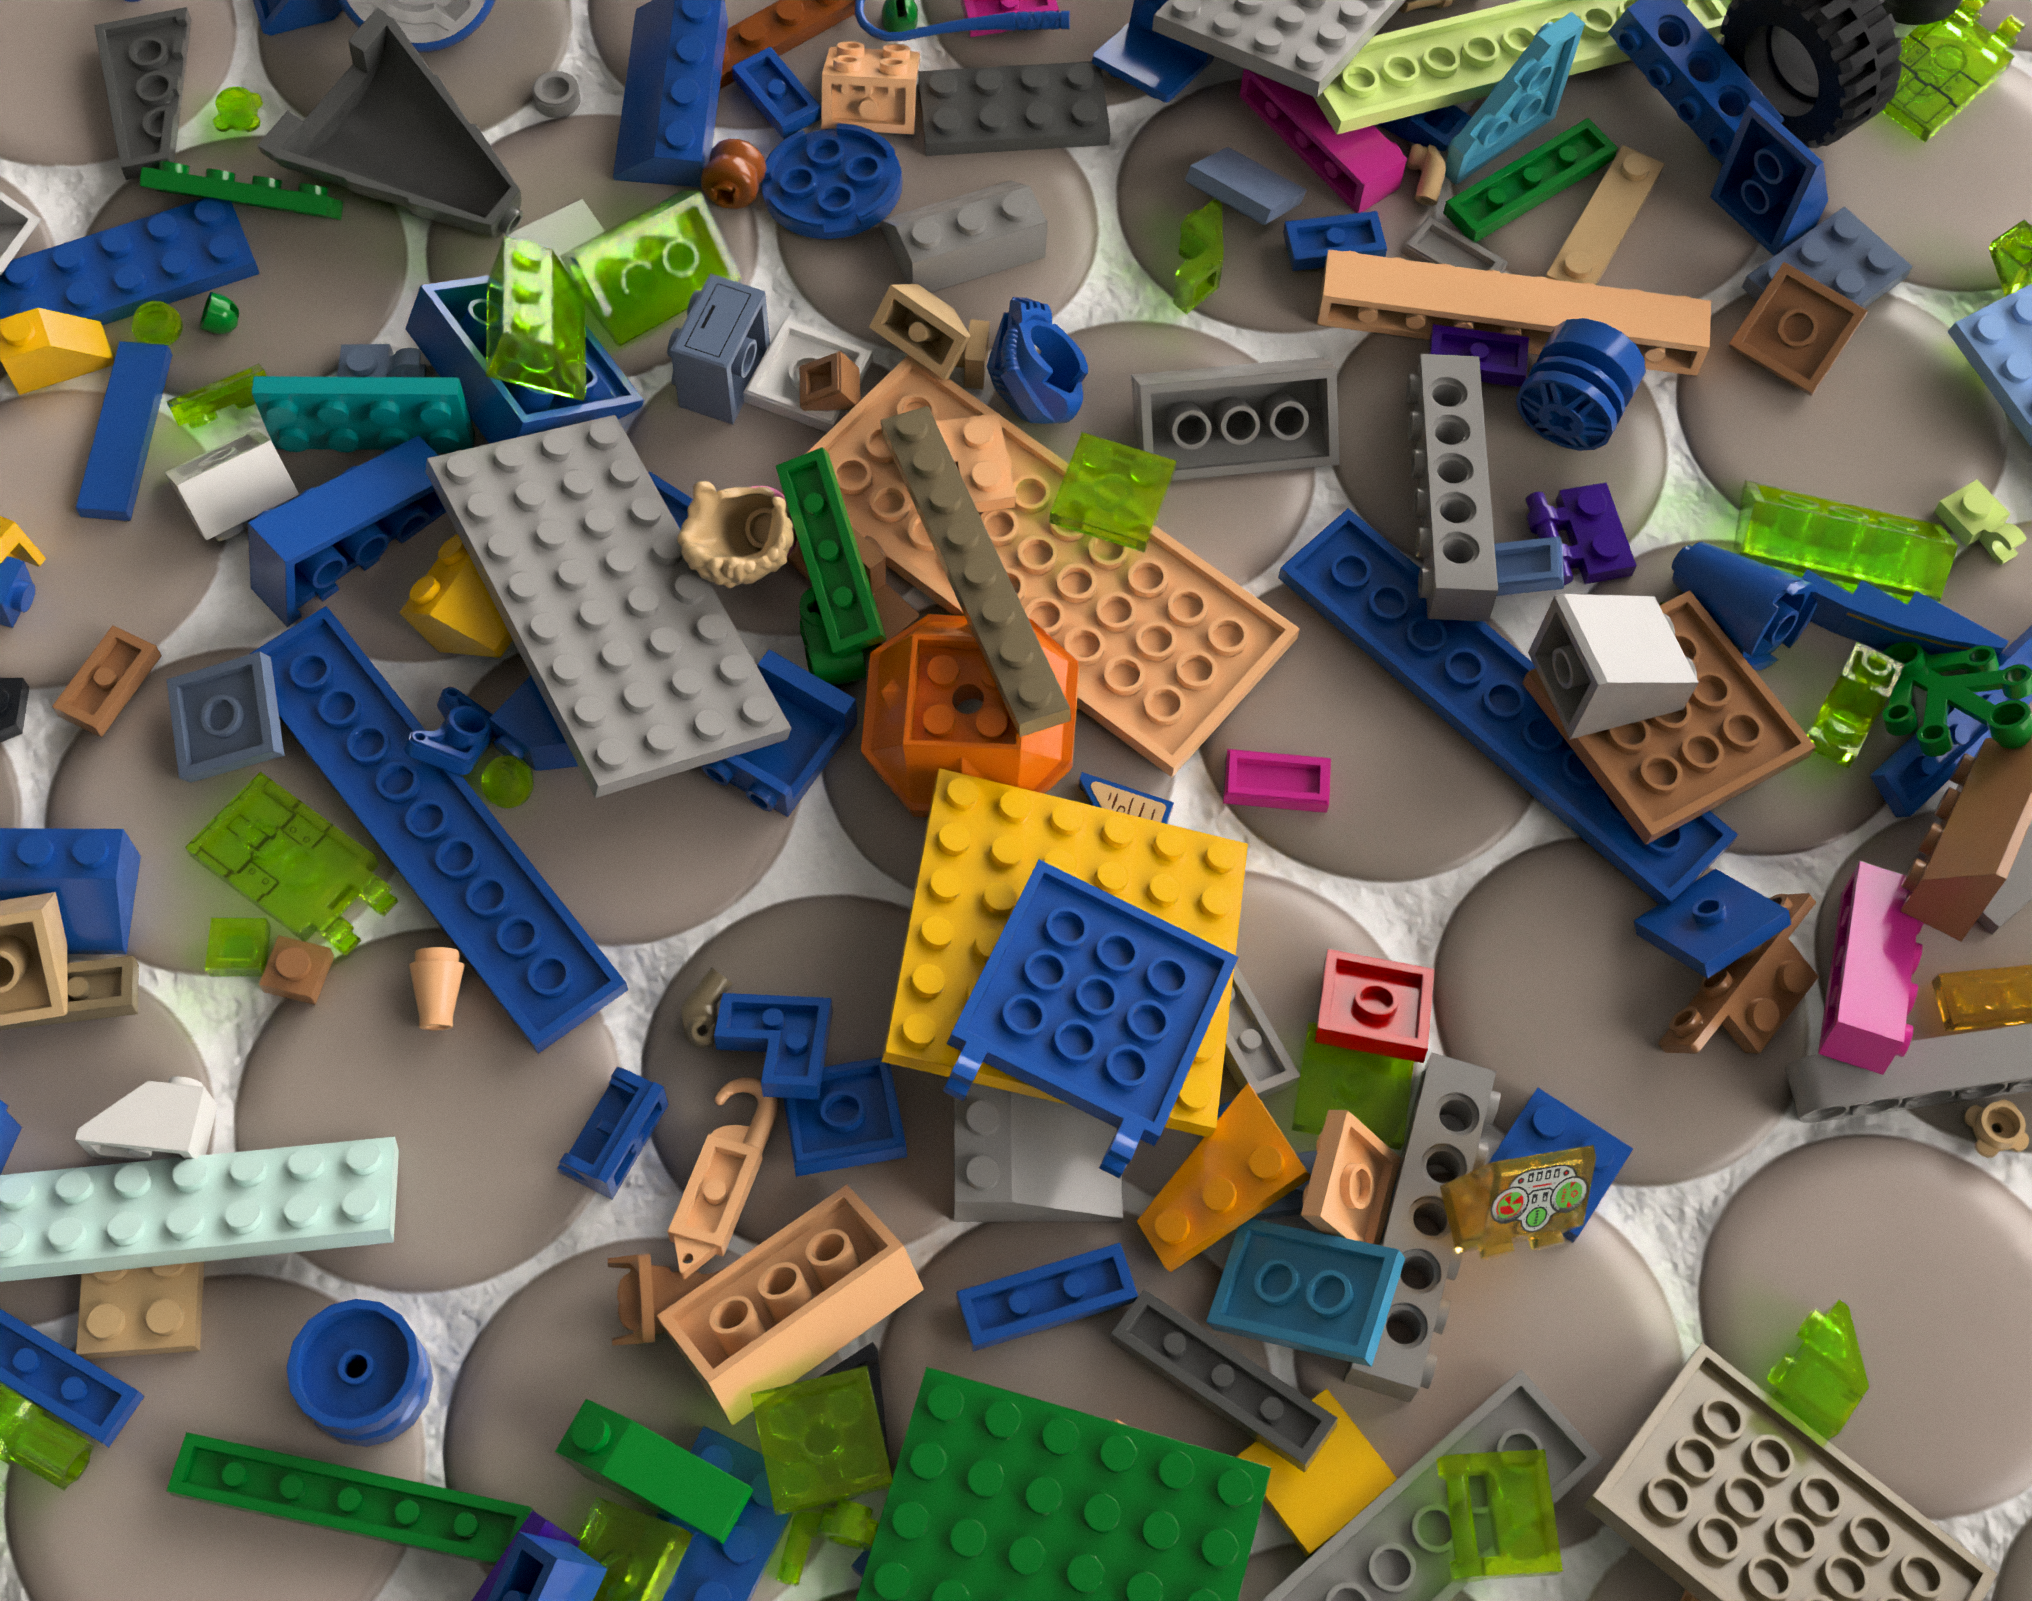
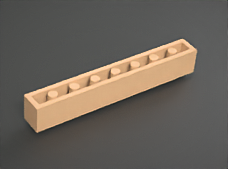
M1328 250L1321 281L1317 325L1430 340L1433 324L1529 337L1528 353L1540 355L1555 326L1567 319L1586 318L1603 322L1625 334L1637 345L1643 355L1645 369L1697 376L1710 348L1711 301L1683 295L1673 296L1650 293L1638 289L1628 290L1598 286L1592 283L1553 280L1541 276L1530 277L1501 273L1496 270L1485 271L1455 267L1450 264L1410 261L1399 257L1388 258L1359 254L1353 251Z

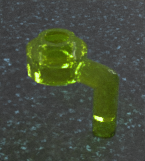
M838 1500L836 1508H824L822 1513L803 1511L796 1514L791 1524L775 1580L786 1585L799 1586L812 1537L822 1538L853 1549L871 1551L879 1522L871 1519L873 1510L856 1502Z

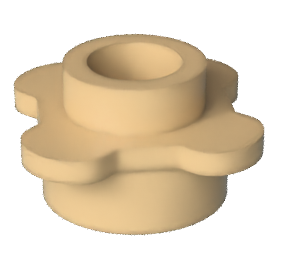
M1999 1100L1985 1108L1973 1105L1965 1112L1964 1120L1967 1125L1973 1128L1977 1139L1975 1149L1981 1156L1993 1158L1999 1151L2010 1149L2018 1153L2027 1148L2029 1137L2025 1133V1119L2011 1101ZM1992 1125H1998L2001 1128V1133L1994 1132Z

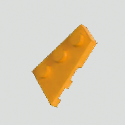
M1247 1083L1217 1120L1216 1130L1211 1137L1204 1136L1139 1217L1137 1223L1164 1267L1169 1272H1172L1308 1181L1311 1175L1255 1090Z

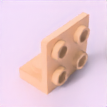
M853 41L840 42L837 44V47H830L822 72L821 129H836L837 123L857 125L879 133L914 134L916 81L920 65V52L910 51L909 46L902 44H888L883 46V50L865 49L864 44Z

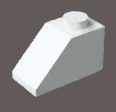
M175 1076L170 1077L168 1083L147 1081L79 1127L75 1140L91 1157L133 1162L181 1157L185 1160L190 1158L198 1159V1156L206 1155L218 1105L203 1084L197 1080Z

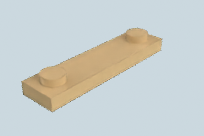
M1622 145L1545 277L1553 280L1597 285L1659 179L1665 163Z

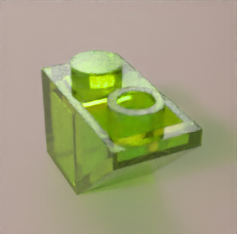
M1840 1299L1824 1312L1817 1308L1811 1311L1796 1333V1336L1803 1340L1794 1356L1785 1352L1766 1377V1380L1774 1385L1768 1394L1828 1441L1841 1432L1869 1389L1850 1308Z

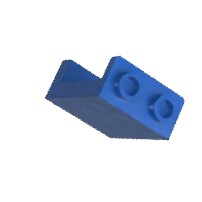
M769 649L757 666L791 726L788 740L703 765L702 769L716 783L727 786L730 783L746 792L747 798L760 809L768 812L774 809L789 817L856 726L857 705L856 699Z

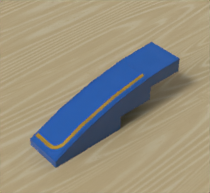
M1808 569L1802 576V578L1807 579L1818 587V591L1811 592L1810 594L1818 600L1810 622L1830 632L1881 651L1899 642H1915L1929 655L1967 651L1973 647L1985 645L1992 647L1998 658L2009 642L1917 590L1908 604H1905L1861 580L1852 594Z

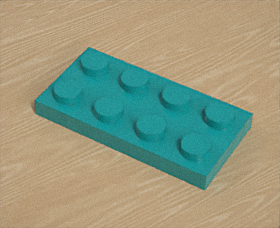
M254 376L252 396L275 449H284L290 452H303L307 449H329L344 453L356 450L386 451L391 446L401 445L418 435L434 451L440 453H452L456 450L474 448L475 433L459 378Z

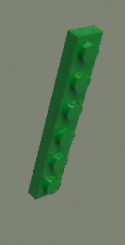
M188 1432L185 1434L166 1490L172 1496L492 1566L496 1565L533 1510L530 1506Z

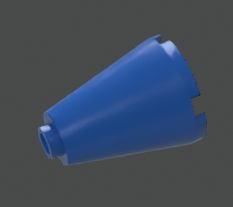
M1698 542L1693 546L1687 545L1683 547L1672 562L1671 568L1674 571L1673 583L1682 593L1689 590L1692 592L1754 670L1761 671L1779 660L1771 653L1782 643L1791 648L1809 624L1817 607L1818 600L1810 594L1811 592L1818 591V587L1807 579L1706 542Z

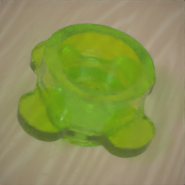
M230 87L218 94L215 101L218 116L213 119V124L218 131L227 132L233 129L236 131L245 130L246 132H252L260 127L261 121L258 117V109L262 107L263 101L259 94L250 93V91L243 87Z

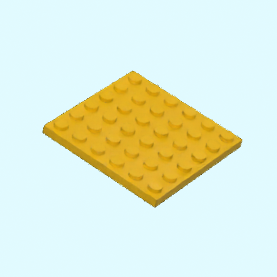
M939 768L932 793L881 1062L941 1076H950L962 1051L947 1045V1041L1039 859L1236 955L1248 844ZM1234 969L1167 1120L1166 1128L1209 1138L1216 1130ZM982 1062L973 1080V1083L1067 1104Z

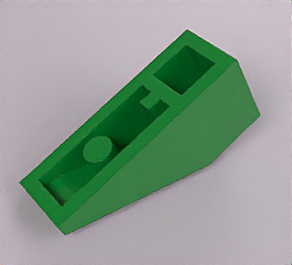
M585 1399L555 1450L561 1458L585 1478L722 1544L725 1543L753 1492V1489L746 1483L639 1423L588 1399Z

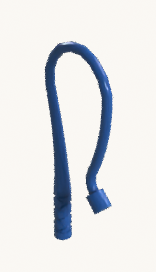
M855 0L854 14L860 28L870 36L886 42L906 41L944 33L974 30H1070V11L1067 10L1061 12H1009L944 22L903 32H886L875 28L867 21L864 14L865 0Z

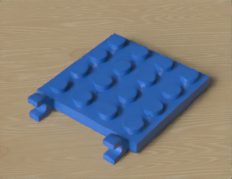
M1039 859L947 1041V1045L962 1052L943 1092L964 1101L982 1062L1118 1128L1099 1169L1120 1179L1126 1165H1129L1139 1140L1155 1146L1159 1140L1235 967L1238 956Z

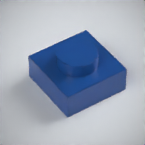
M7 556L0 564V624L13 628L20 613L27 612L31 607L35 596V585L25 562Z

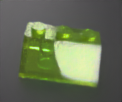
M682 190L560 255L582 301L617 346L629 342L687 310L692 294L695 290H702L710 273L736 282L742 280L700 191Z
M504 236L488 278L486 377L584 401L586 396L585 298L552 248L541 246L530 240H519Z

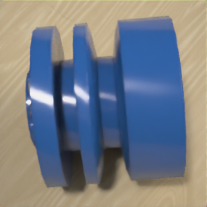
M1586 318L1567 319L1555 326L1537 362L1534 363L1516 396L1518 412L1532 430L1548 441L1577 451L1596 450L1608 443L1625 412V407L1628 406L1646 373L1645 359L1637 345L1621 331L1595 320Z

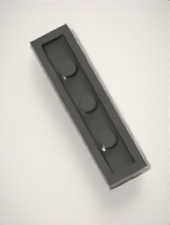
M1143 1289L1111 1332L1112 1343L1304 1473L1337 1427L1338 1418L1145 1289Z

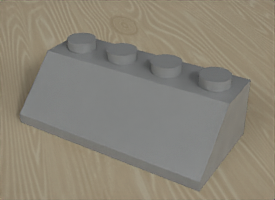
M1324 357L1131 375L1134 426L1145 483L1339 465L1337 367Z

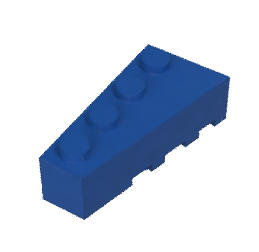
M418 435L401 445L391 446L383 454L359 466L348 468L340 476L318 487L305 490L298 497L275 509L265 510L260 513L255 519L248 522L250 588L283 624L289 627L302 617L301 612L298 610L302 605L316 595L322 602L339 590L338 585L335 583L338 579L358 565L366 571L380 561V557L392 540L396 538L403 544L446 513L425 472L427 458L439 455Z

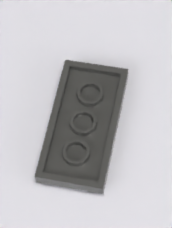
M1092 61L918 71L926 156L1110 145L1111 132L1102 69L1092 64Z

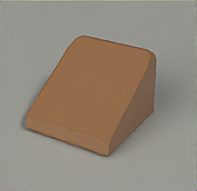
M841 351L799 366L800 408L802 410H851L861 401L860 370Z

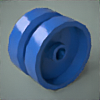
M352 1299L329 1305L310 1318L294 1339L286 1366L290 1393L304 1414L322 1432L341 1444L362 1447L392 1441L412 1427L429 1402L434 1380L430 1355L403 1316L381 1302ZM366 1368L362 1376L355 1378L358 1372Z

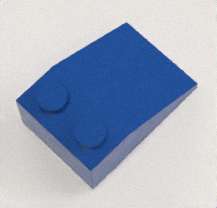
M1754 100L1747 105L1710 198L1775 256L1816 227L1828 202L1824 162Z

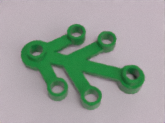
M1899 642L1889 646L1882 653L1881 662L1878 667L1879 675L1885 684L1891 686L1889 705L1882 712L1883 721L1889 734L1903 736L1916 729L1918 721L1914 707L1911 704L1914 686L1927 692L1924 723L1917 731L1918 743L1924 755L1930 757L1941 756L1949 752L1953 747V740L1947 725L1949 705L1988 726L1991 738L2004 748H2019L2030 741L2032 735V712L2027 703L2019 700H2008L1994 705L1973 693L2002 689L2004 696L2007 698H2025L2032 694V670L2028 666L2013 665L2004 670H1999L1995 650L1985 645L1976 646L1967 651L1929 655L1915 642ZM1966 669L1967 674L1942 676L1939 674L1940 672Z

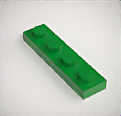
M1586 118L1447 200L1443 214L1465 237L1476 243L1613 161L1618 147L1589 118Z
M160 161L159 169L141 167L139 186L158 192L202 199L207 197L231 201L234 204L341 220L343 201L329 197L328 188L323 186L299 183L298 191L281 189L282 180L254 175L252 177V184L235 182L236 173L206 168V176L203 177L189 174L190 166L167 161Z
M821 447L776 465L833 654L841 658L886 641L887 638L829 453Z

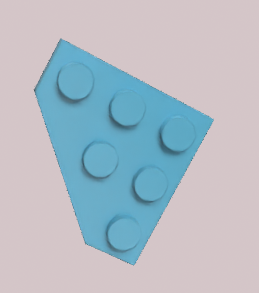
M1570 12L1555 23L1548 22L1540 28L1526 50L1503 79L1494 86L1488 98L1462 131L1450 142L1447 148L1449 154L1446 161L1445 176L1455 185L1459 184L1555 118L1585 25L1573 12Z

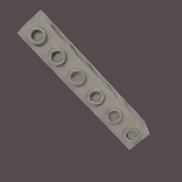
M1420 354L1416 374L1409 373L1406 384V402L1414 403V411H1411L1409 416L1408 438L1417 443V449H1413L1411 455L1410 472L1412 479H1419V487L1415 488L1413 497V516L1421 518L1422 527L1417 528L1415 540L1416 557L1424 558V567L1420 568L1418 575V597L1426 598L1428 619L1489 622L1498 593L1479 356Z
M1433 1052L1422 1071L1380 1246L1399 1249L1405 1257L1402 1269L1412 1268L1419 1271L1424 1276L1427 1287L1418 1290L1412 1289L1403 1282L1401 1276L1399 1277L1372 1367L1348 1362L1343 1380L1345 1383L1409 1403L1420 1387L1429 1389L1438 1356L1429 1353L1433 1332L1443 1333L1450 1310L1451 1301L1443 1299L1442 1294L1446 1278L1456 1279L1464 1248L1455 1245L1459 1226L1468 1227L1476 1202V1195L1467 1191L1471 1175L1480 1176L1486 1160L1489 1144L1480 1141L1484 1123L1492 1125L1498 1110L1501 1093L1492 1090L1497 1071ZM1443 1114L1456 1116L1463 1123L1465 1130L1454 1132L1447 1129L1441 1123L1439 1116ZM1429 1165L1444 1167L1450 1173L1452 1182L1439 1183L1433 1180L1428 1174L1426 1167ZM1417 1216L1431 1218L1437 1224L1440 1234L1436 1236L1422 1234L1416 1228L1413 1218ZM1393 1321L1404 1323L1412 1331L1413 1342L1401 1344L1394 1341L1387 1332L1386 1324Z

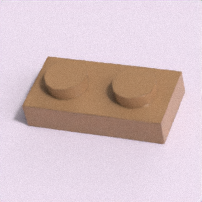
M112 625L53 704L52 708L58 717L102 738L162 655L156 645Z

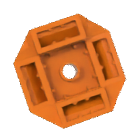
M928 614L870 652L861 753L866 762L898 797L899 801L913 817H928L935 778L939 768L1043 794L1047 793L1072 769L1079 662L1032 619L1028 618L1070 706L1071 721L1019 737L965 616ZM967 699H977L983 703L978 711L971 714L961 713L957 710L959 704Z

